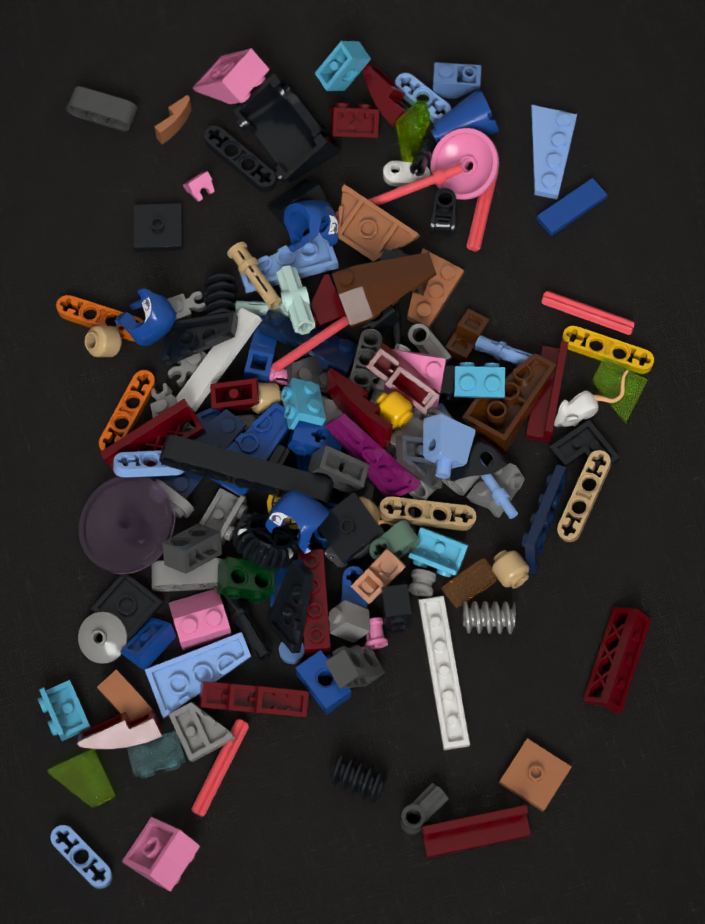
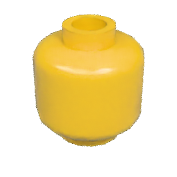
M397 391L390 394L383 393L376 401V405L381 408L380 417L393 425L392 429L397 427L403 428L413 416L411 412L412 404Z

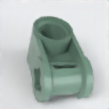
M403 520L393 525L386 533L373 541L370 545L369 553L376 560L383 553L382 550L384 548H389L400 559L405 554L414 550L421 541L407 520Z

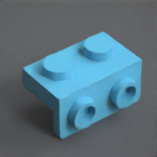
M462 362L460 366H455L454 397H505V367H499L498 363H485L484 367H474L475 363Z
M292 378L281 393V400L285 409L284 416L287 419L288 428L294 430L299 420L322 426L326 420L319 384Z
M421 527L417 535L421 542L410 552L408 557L413 559V564L427 568L429 565L436 568V572L440 575L451 577L452 574L456 576L469 545Z
M70 680L48 690H45L44 687L39 689L42 697L38 698V701L44 713L49 711L52 720L48 721V725L53 736L58 734L61 740L64 741L91 728Z

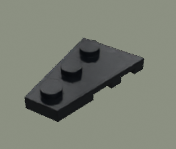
M235 312L175 321L171 330L166 334L161 362L167 367L234 338L238 316Z
M300 559L291 561L266 621L291 653H300L314 576Z

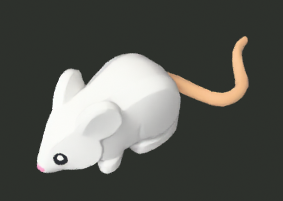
M626 370L621 379L620 394L614 399L583 391L569 402L564 400L559 407L554 426L568 427L573 425V427H576L581 420H587L596 414L599 408L597 401L608 403L619 401L624 395L625 377L629 371Z

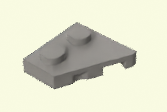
M189 703L168 714L191 762L236 739L233 733L194 703Z

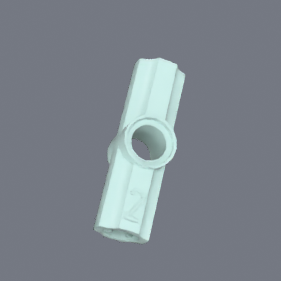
M290 265L283 266L276 272V276L281 289L284 310L286 313H289L294 331L301 335L308 334L315 328V321L310 310L307 289L305 286H302L296 268Z

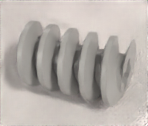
M463 601V626L466 627L467 633H471L473 626H475L478 634H481L483 626H486L488 634H491L493 627L497 628L498 634L502 633L504 627L507 628L509 634H512L516 617L515 602L511 609L508 602H503L500 609L498 603L494 601L491 609H489L486 601H483L481 608L478 607L476 601L472 602L470 608L467 602Z

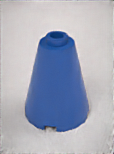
M480 89L474 91L434 122L435 128L431 130L436 143L448 133L461 128L475 129L485 135L499 132L495 119H493L491 110Z

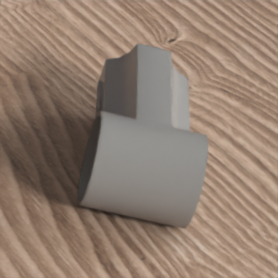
M415 324L409 329L408 338L421 353L445 358V365L450 361L452 356L430 328L423 324ZM419 330H425L427 334L422 342H417L416 333Z

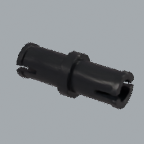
M429 139L422 140L419 149L414 152L413 162L410 166V172L413 175L415 170H418L416 176L423 175L426 166L431 163L432 152L435 149V144L432 140L429 145H427Z

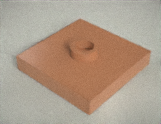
M527 738L499 781V784L544 812L569 773L571 766Z

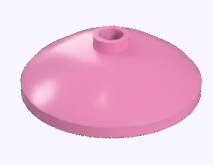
M471 128L457 129L445 135L433 151L431 174L438 169L443 171L460 164L463 173L448 178L445 183L436 186L439 189L449 188L453 190L456 194V199L468 200L483 194L494 182L499 168V156L492 140L484 133ZM473 163V168L468 170V165Z

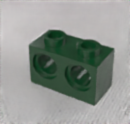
M227 557L218 564L217 594L226 595L229 599L247 598L253 603H262L274 594V568L269 571L266 567L262 566L259 568V565L251 564L250 560ZM231 576L235 577L237 583L232 580ZM255 580H257L260 583L261 587L257 586Z

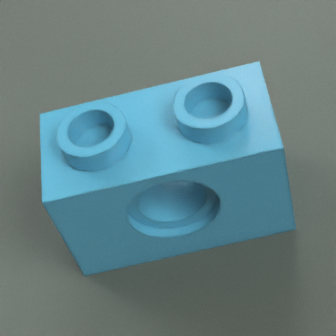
M340 41L315 72V75L326 91H345L371 58L360 42Z

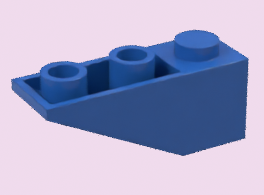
M262 321L253 334L243 380L257 378L258 382L269 381L278 341L260 331Z

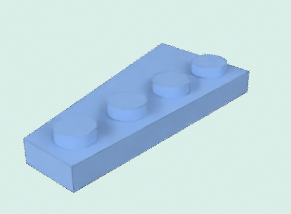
M531 105L534 195L557 200L577 114Z

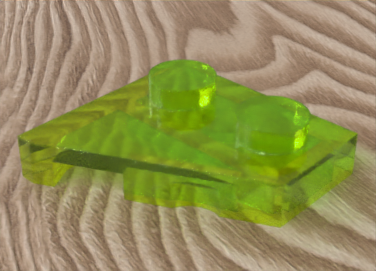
M418 100L396 121L403 162H413V154L419 148L430 123L427 101Z
M603 358L592 382L603 396L614 399L620 394L621 379L627 369ZM631 371L625 377L623 397L615 403H609L625 423H627L648 379Z
M94 749L88 750L47 770L52 778H55L91 808L116 797Z

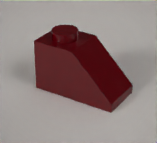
M329 274L323 276L311 302V312L315 321V327L320 330H324L343 316L347 317Z
M257 378L210 384L211 407L214 410L221 412L226 409L230 412L239 411L259 404Z

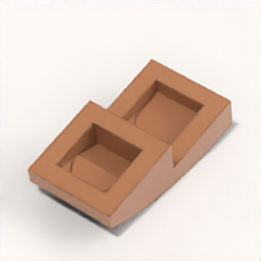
M188 95L168 107L170 117L155 126L156 138L161 144H164L173 137L188 119L192 111Z
M387 548L351 587L370 604L381 593V588L386 587L406 565Z
M117 670L97 686V689L116 708L119 714L126 712L130 720L153 710Z

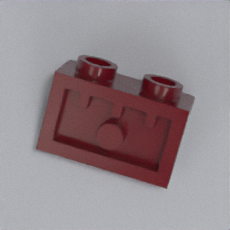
M335 103V108H328V113H331L330 136L378 138L379 110L372 109V105L358 104V109L349 108L348 103Z

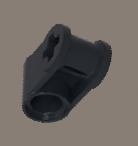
M441 188L435 194L430 234L440 232L449 233L450 236H454L456 194L449 188ZM447 200L450 204L443 205L440 201Z

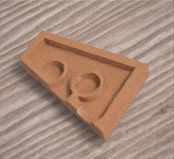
M422 248V253L429 252ZM431 252L429 254L436 275L429 280L424 296L412 293L407 320L414 324H423L428 328L431 327L464 275L463 269Z

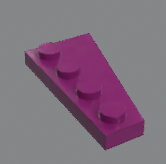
M343 413L331 419L325 425L351 457L369 464L367 476L385 498L402 496L416 490L421 485V482L400 465L396 459L346 414Z

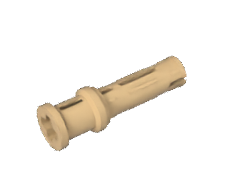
M245 242L233 245L228 250L227 255L229 258L234 259L239 266L238 271L248 277L269 309L277 307L282 300L258 268L257 258L251 256ZM258 280H260V282L263 284L267 292L263 289Z

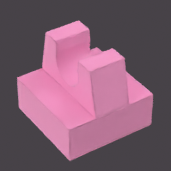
M208 171L200 173L183 184L187 193H190L196 201L203 199L200 194L202 188H205L208 194L215 192L211 182L212 178Z

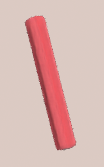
M498 172L489 189L478 196L467 242V249L473 252H477L481 248Z
M545 291L542 297L543 305L627 335L632 333L635 326L634 321L550 291Z
M240 719L235 721L230 732L235 735L236 739L222 747L192 806L193 813L205 816L249 728L248 723Z

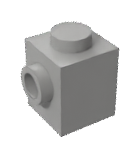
M344 600L329 611L330 634L355 643L370 632L368 609Z

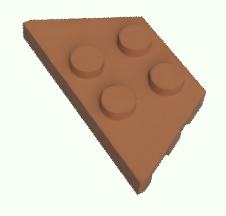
M345 184L343 185L341 206H339L338 239L372 262L380 261L384 249H401L420 237L417 232Z

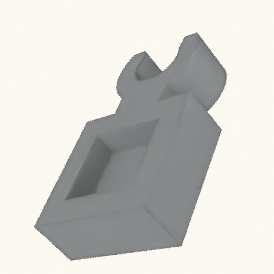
M200 291L194 292L188 299H185L184 294L167 299L175 310V321L192 318L191 311L202 312L205 310V302L201 304L195 303L196 300L202 298Z
M202 351L177 362L180 366L172 367L168 371V377L171 379L174 375H181V378L176 382L177 386H183L187 381V376L189 374L193 375L207 354Z
M166 383L163 384V391L160 394L155 388L151 390V395L156 400V402L150 404L153 418L177 403V399L172 395L171 388Z

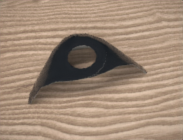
M473 441L465 466L451 469L450 481L470 476L491 474L502 469L510 462L493 444L486 441ZM483 452L492 454L494 462L491 467H485L481 464L480 455Z

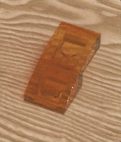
M482 558L449 581L441 589L455 608L459 609L463 606V601L468 602L477 593L481 594L498 578L492 572L491 565L485 558Z

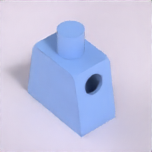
M443 414L427 417L423 420V456L426 460L437 464L436 477L447 479L450 478L451 469L465 466L467 463L475 429Z

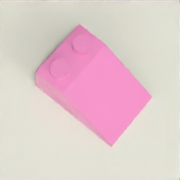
M252 49L223 55L193 86V89L196 92L228 104L243 103L250 97V91L253 87L259 86L266 79L264 75L270 69Z

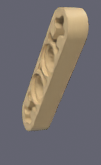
M594 451L588 457L559 521L557 531L560 538L565 542H574L579 538L611 467V460L605 451ZM600 457H603L606 465L599 466L597 471L598 475H601L599 478L594 473H589L588 470L594 472L596 465L593 460H599ZM586 479H593L597 485L594 490L586 491L582 488L583 482ZM577 501H582L586 504V510L582 514H576L572 510L573 504ZM568 515L574 519L581 520L580 523L575 520L573 524L575 533L565 536L563 527H569L571 523V518H567Z
M392 496L384 498L379 505L380 518L392 523L407 520L409 525L467 531L471 529L476 521V512L467 505ZM387 505H392L394 510L392 514H389L388 509H385ZM402 506H405L403 510V516H401L400 509ZM410 507H417L422 515L414 518L410 516L408 509ZM442 510L446 514V519L443 521L435 519L433 511ZM452 512H454V514H453L454 519H453V521L451 522V521H450L451 515H452ZM462 513L466 514V518H468L466 523L460 518Z

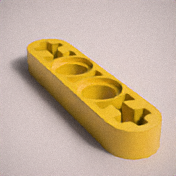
M569 326L563 332L562 341L569 342L567 349L638 374H646L653 367L654 356L646 349L578 326ZM572 334L577 335L574 342L569 341ZM584 337L587 338L585 347L582 346ZM592 341H599L603 348L600 351H594L590 348L589 344ZM615 349H622L626 353V357L617 359L613 356L612 352ZM631 353L634 354L632 361L628 362ZM641 357L646 359L644 366L639 365Z

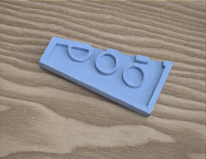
M318 233L314 240L296 251L291 252L285 245L279 248L277 253L269 257L265 255L258 259V268L271 286L279 285L276 272L283 266L290 265L296 268L300 279L339 268L333 247L329 246V242L320 233ZM240 273L246 293L256 291L248 277Z
M242 632L145 669L163 719L200 693L201 681L216 682L251 657Z

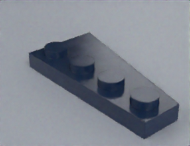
M269 309L260 327V331L284 345L292 344L296 348L322 331L314 328L308 334L301 335L296 333L289 317ZM332 335L303 356L306 357L309 354L319 360V365L326 369L330 366L346 377L356 355L358 344Z
M226 409L203 426L205 432L192 440L227 449L247 425ZM186 471L180 475L150 476L154 480H161L186 500L189 499L205 479L204 476Z
M556 465L553 474L548 475L546 492L540 494L538 500L539 509L537 513L533 512L530 520V531L525 532L522 539V547H525L526 563L529 565V573L536 575L539 567L537 565V554L543 555L546 546L544 544L546 531L550 532L553 525L554 511L552 510H558L567 482L566 467Z

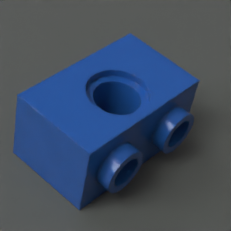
M320 650L295 669L297 677L327 715L351 698V689H339L326 664V661L331 656L329 654L325 656ZM323 676H328L333 680L328 686H323L318 681Z

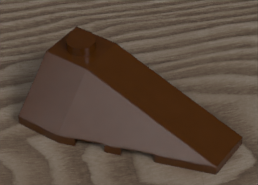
M426 252L355 265L332 273L350 327L352 328L376 319L381 315L380 312L390 305L394 306L397 304L401 297L409 291H415L433 278L436 272L430 254Z
M535 353L505 378L504 398H475L462 419L469 427L475 429V433L482 441L493 444L498 450L505 453L518 435L556 369L557 364Z

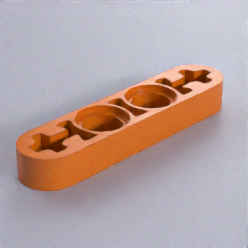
M71 295L60 297L56 303L57 311L61 318L90 328L94 326H107L106 321L109 318H117L119 314L124 313ZM72 305L73 309L69 308L67 311H64L63 306ZM87 310L97 312V316L94 319L87 320L83 317ZM133 316L137 323L144 322L141 318ZM122 325L115 326L121 338L134 341Z
M140 370L133 376L100 437L99 447L101 451L107 448L106 442L111 443L114 438L113 433L116 434L115 443L132 432L151 397V390L156 386L155 378L150 371ZM147 378L149 385L144 384L141 389L142 394L138 392L141 387L139 380L144 381ZM130 398H137L140 401L136 408H129L126 403ZM122 418L128 420L129 424L125 429L115 427L117 420Z

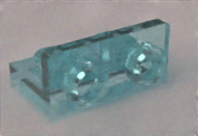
M176 731L163 734L162 737L147 743L127 747L131 768L135 777L148 778L155 775V771L164 768L166 771L180 768L182 763H185Z

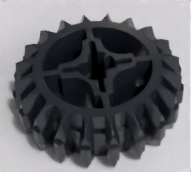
M253 512L241 517L234 528L232 545L237 548L236 552L243 554L242 558L250 560L251 564L259 565V568L263 566L269 571L272 568L278 571L281 568L287 569L291 561L296 559L300 550L297 544L298 535H295L296 530L290 529V524L285 523L283 526L275 527L273 532L270 533L265 526L268 515L264 512L260 515L257 512Z

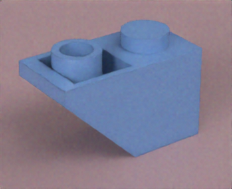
M435 62L433 92L439 97L456 99L480 88L481 65Z

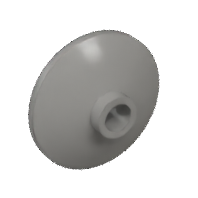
M97 612L87 617L83 621L78 633V642L82 653L89 660L96 663H110L118 659L122 655L121 649L128 641V634L124 623L119 617L109 612ZM98 633L103 636V640L100 643L96 640Z

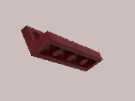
M561 341L560 349L542 346L541 356L557 364V367L530 412L526 439L550 443L569 342Z
M182 399L100 453L113 470L114 457L118 453L140 452L148 448L153 449V451H162L163 445L161 444L166 436L176 435L192 440L205 432V429L194 409L185 399ZM193 420L196 428L188 433L182 432L184 425ZM146 461L143 464L150 467L153 464H155V462ZM115 474L118 482L121 485L130 480L131 478H133L120 477Z
M613 607L583 698L586 704L601 705L612 713H622L651 623V619L639 609ZM620 615L627 616L625 623L618 628L617 623ZM618 638V646L610 651L611 642ZM610 661V670L602 674L603 666ZM603 685L604 689L601 698L593 697L595 690Z
M527 805L423 826L421 834L426 857L432 858L530 837Z

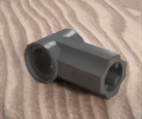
M432 783L411 805L404 808L400 821L401 828L408 834L420 832L424 824L449 800L444 791ZM411 814L416 815L420 822L410 824L407 822L406 817Z

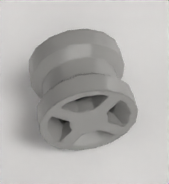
M423 569L412 570L411 577L413 580L409 584L408 592L416 596L431 597L433 595L432 583L436 581L437 575Z

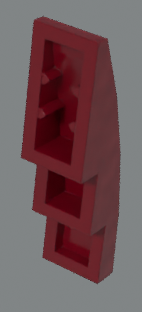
M329 369L326 390L336 406L383 449L390 445L393 425L380 417L381 408L367 400L368 391L334 369Z
M201 681L199 707L307 717L309 691Z

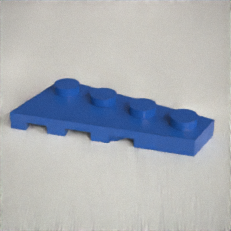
M275 402L252 423L248 430L241 433L227 450L269 461L277 445L281 443L289 430L287 419L284 416V407ZM211 479L238 496H246L250 490Z

